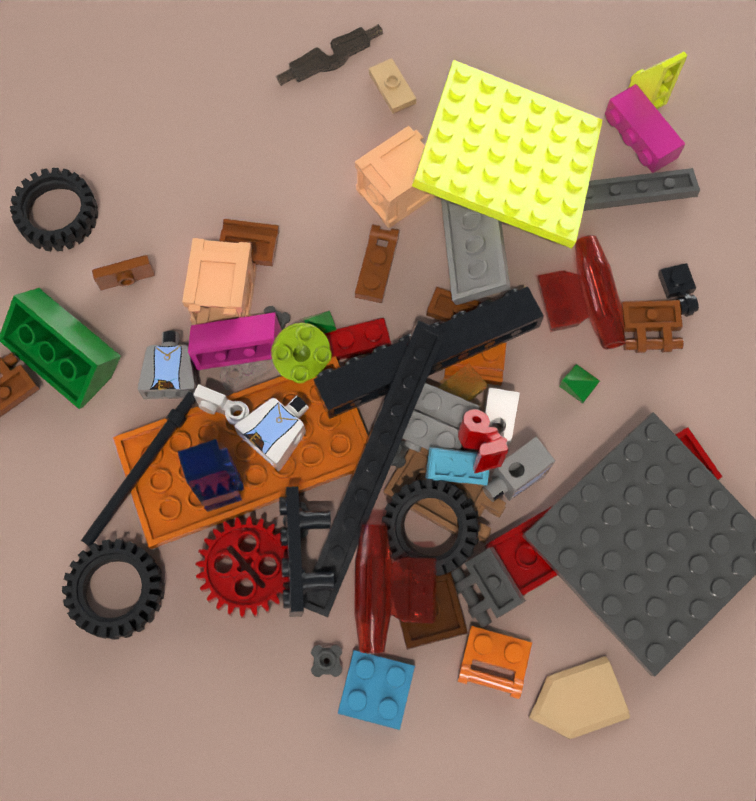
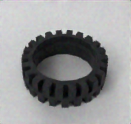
M47 168L41 169V176H38L36 172L30 174L33 180L23 179L21 181L23 188L17 186L15 189L17 196H12L11 198L13 206H10L11 217L18 231L30 244H33L38 249L43 247L45 251L51 252L52 248L57 252L63 251V246H66L69 250L74 248L72 243L74 241L81 244L84 241L82 236L89 237L91 234L90 227L95 228V218H98L97 202L86 181L83 178L81 179L77 173L73 172L72 174L70 170L64 168L62 172L59 168H52V173ZM56 189H65L75 192L80 198V212L64 228L44 231L33 227L30 223V207L44 193Z

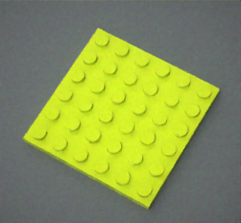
M453 60L412 187L572 249L578 237L603 120Z

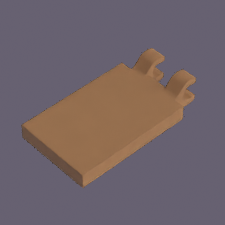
M423 447L420 452L409 449L405 456L406 464L396 470L383 491L385 496L392 499L391 497L395 493H399L403 486L412 484L417 480H426L429 450ZM450 482L455 484L457 488L464 490L467 493L466 496L472 499L475 504V511H478L479 517H481L485 509L494 516L501 517L506 508V502L499 498L492 502L483 491V486L485 485ZM426 498L415 503L410 508L411 511L458 536L459 525L456 514L445 502L435 498ZM478 522V524H481L480 532H478L479 541L486 543L491 534V528Z

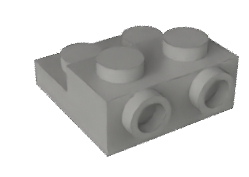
M425 383L403 435V439H405L403 445L417 452H420L422 447L429 450V447L462 450L463 446L458 439V430L463 416L469 410H480V406Z

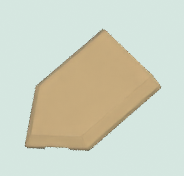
M606 656L547 676L529 716V719L558 732L568 739L630 718L628 707L610 661Z

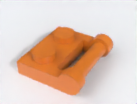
M471 626L457 682L463 684L472 682L510 693V697L520 699L532 642ZM472 661L515 672L513 681L471 669Z

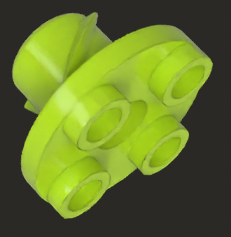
M297 323L283 329L275 338L271 349L272 362L277 371L283 377L296 383H304L316 377L324 370L332 357L330 344L325 334L316 326L308 323Z

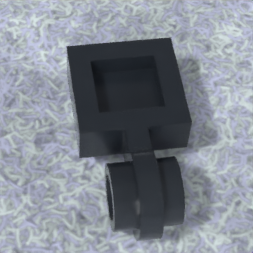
M685 263L660 269L658 276L666 298L678 297L676 300H680L681 315L685 317L692 316L694 312L698 311L699 304L696 296L690 295V293H694L696 290V285L688 264Z

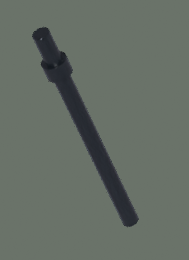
M188 391L177 408L172 409L166 416L167 422L81 539L82 542L88 546L94 544L176 428L180 429L187 420L186 414L196 402L192 392Z

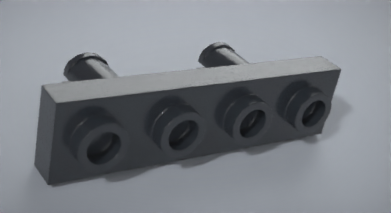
M286 487L285 497H279L280 516H286V527H280L281 546H287V558H282L281 560L282 577H288V589H283V609L289 608V617H302L304 612L303 595L308 591L334 590L333 571L305 573V570H302L300 533H303V530L330 529L331 516L330 510L302 511V508H299L298 487Z

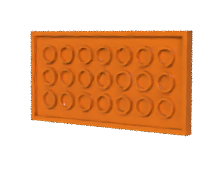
M336 356L331 358L324 370L340 368ZM280 376L226 396L228 400L233 402L241 401L245 403L250 413L271 398H276L283 406H286L295 396H298L308 405L309 409L299 418L305 425L306 433L279 472L237 434L235 425L230 424L225 415L219 412L209 414L198 406L190 409L185 416L187 420L180 429L176 428L131 491L148 547L150 549L157 548L279 502V497H285L286 487H298L300 494L353 474L368 439L357 408L329 419L315 390L313 379L317 378V376L304 383H296ZM235 411L233 416L241 415L242 411ZM165 418L113 437L126 477L167 422Z

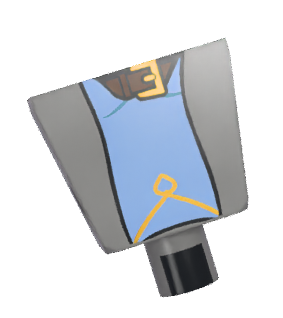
M165 331L162 333V345H150L146 348L138 383V391L143 399L184 398L188 391L194 394L198 386L195 365L188 353V345H179L180 334L178 332Z
M535 437L506 458L502 467L495 468L491 476L492 481L483 486V491L492 502L503 495L510 501L543 479L553 466L555 460L539 439Z

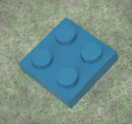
M354 650L338 714L400 730L415 666Z

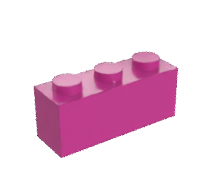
M636 84L609 100L605 112L608 123L619 131L625 144L631 146L638 155L640 162L647 166L652 173L679 158L685 142Z
M275 312L191 325L188 353L197 370L272 359L271 349L273 342L282 329Z

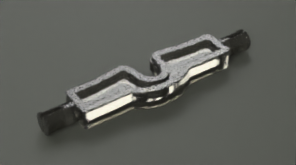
M377 24L366 31L359 27L350 33L332 39L330 47L334 54L331 56L326 55L318 47L312 49L302 57L290 62V69L277 74L278 83L282 86L293 79L301 82L319 72H329L340 68L347 62L350 56L370 47V40L383 35L382 27Z

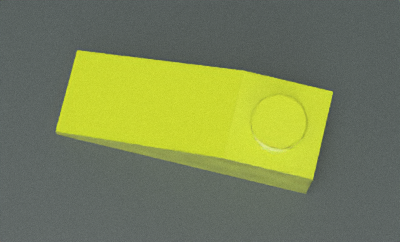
M682 52L646 70L641 69L631 77L628 88L636 84L656 109H659L667 104L688 55Z

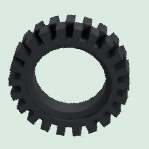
M417 480L412 484L403 486L399 493H395L391 497L393 499L392 502L387 503L385 508L387 510L386 516H382V523H385L384 530H381L382 537H386L387 543H384L387 550H391L392 559L394 561L398 560L401 563L400 567L403 569H410L413 574H423L428 577L443 575L462 566L473 554L474 547L479 541L478 532H480L481 524H478V518L480 517L478 511H475V504L472 499H469L466 496L467 493L457 488L455 484L441 480ZM426 498H435L445 502L455 512L458 520L459 532L454 545L446 553L438 556H428L416 551L407 541L404 532V522L409 509L415 503Z
M109 539L103 540L102 545L94 543L89 546L91 550L88 552L82 550L78 554L80 559L77 562L72 561L69 565L73 568L71 573H65L64 580L67 581V586H62V593L66 595L63 603L64 607L69 609L67 614L70 619L74 620L79 628L104 639L117 640L119 637L128 638L133 636V632L144 630L143 626L155 619L152 617L155 611L159 612L161 608L159 602L160 599H164L165 593L162 591V586H165L164 579L160 575L162 572L155 563V560L132 542L126 543L119 539H116L115 542H111ZM120 561L132 565L138 571L142 583L138 602L129 612L115 618L98 616L91 609L87 600V585L91 576L101 566L110 562Z

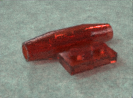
M597 236L582 237L575 243L577 273L563 270L537 277L550 332L577 327L589 318L602 348L605 350L614 349L624 345L626 341L623 309L613 272Z
M362 524L355 559L354 617L359 651L371 654L384 653L391 615L402 622L431 624L436 622V558L404 557L392 563L387 525Z

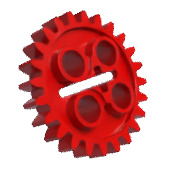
M248 516L246 525H242L239 518L236 517L234 527H230L225 521L223 522L225 531L221 533L214 528L213 533L216 538L214 540L204 539L209 547L208 550H198V553L205 558L204 561L195 563L198 568L204 569V572L196 575L198 580L206 581L200 587V590L202 592L211 590L207 601L211 603L218 599L216 609L219 611L227 605L229 616H232L236 609H239L241 618H245L247 610H251L254 617H258V608L260 607L269 613L268 603L272 601L279 606L280 601L277 596L279 593L283 595V589H286L284 585L288 584V577H282L281 565L282 558H287V546H281L280 533L274 535L275 524H271L265 529V522L262 518L257 525H253L251 516ZM245 539L256 541V547L251 552L240 550V545ZM232 546L247 564L251 563L255 574L265 583L264 588H261L246 570L241 572V565L230 554L228 547ZM223 559H229L233 563L231 570L227 573H219L217 571V564ZM266 561H273L277 565L275 572L271 575H263L260 572L261 565ZM247 581L253 584V590L248 596L243 597L237 594V587L240 583Z

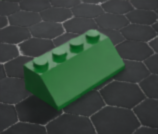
M40 288L13 296L0 332V342L78 409L83 408L112 378L121 355Z

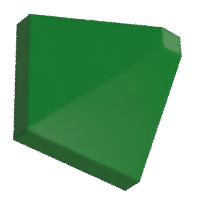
M330 311L302 318L303 323L316 326L324 334L336 330Z
M576 364L564 377L559 387L583 404L600 380Z

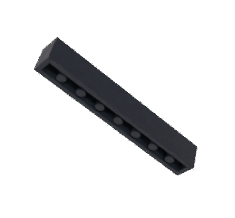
M528 287L518 290V288L512 289L498 300H486L479 304L477 309L470 312H458L451 317V320L442 324L440 322L431 324V326L446 332L429 375L539 328L544 315ZM411 334L403 336L398 340V343L389 347L387 345L377 347L368 356L363 358L354 357L338 369H326L320 372L317 378L313 379L315 390L329 419L387 394Z

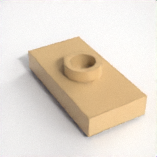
M392 58L369 68V75L392 114L416 104L415 95Z

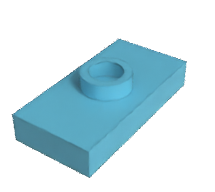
M429 447L425 478L437 481L487 485L489 470L474 474L473 465L478 452Z

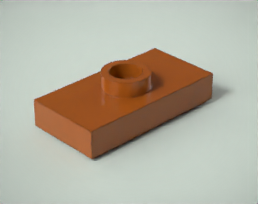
M148 255L92 270L93 278L101 291L116 286H129L135 281L155 276Z

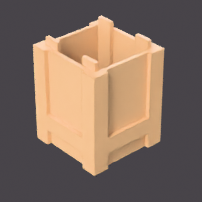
M407 126L355 161V168L357 169L356 190L381 217L388 228H391L436 197L412 187L425 145L421 142L423 136L417 130L413 131L410 126Z
M192 239L182 300L184 307L188 308L191 315L190 321L192 325L250 316L257 271L256 263H253L251 258V243Z

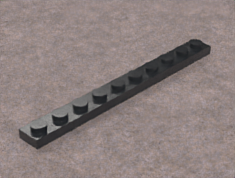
M419 320L416 322L312 572L333 571L334 590L306 592L303 595L304 608L325 617L329 616L446 332Z

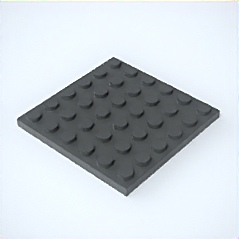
M654 412L649 414L522 535L639 664L654 677L756 575V519Z

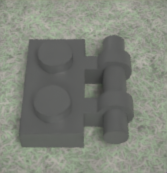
M489 547L464 563L471 575L466 577L461 568L451 572L452 578L456 583L454 586L457 593L463 595L470 607L468 610L472 619H477L481 628L492 623L486 612L488 609L491 608L496 618H499L526 601L494 547ZM475 584H477L485 598L481 602L472 588Z

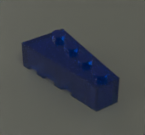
M214 439L178 451L186 482L207 512L242 501L240 491L245 490L244 484L227 447L223 443Z

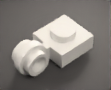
M198 384L193 394L201 410L209 414L219 412L225 415L228 422L232 425H236L250 414L249 408L245 403L228 400L226 395ZM235 411H242L241 415L233 416Z

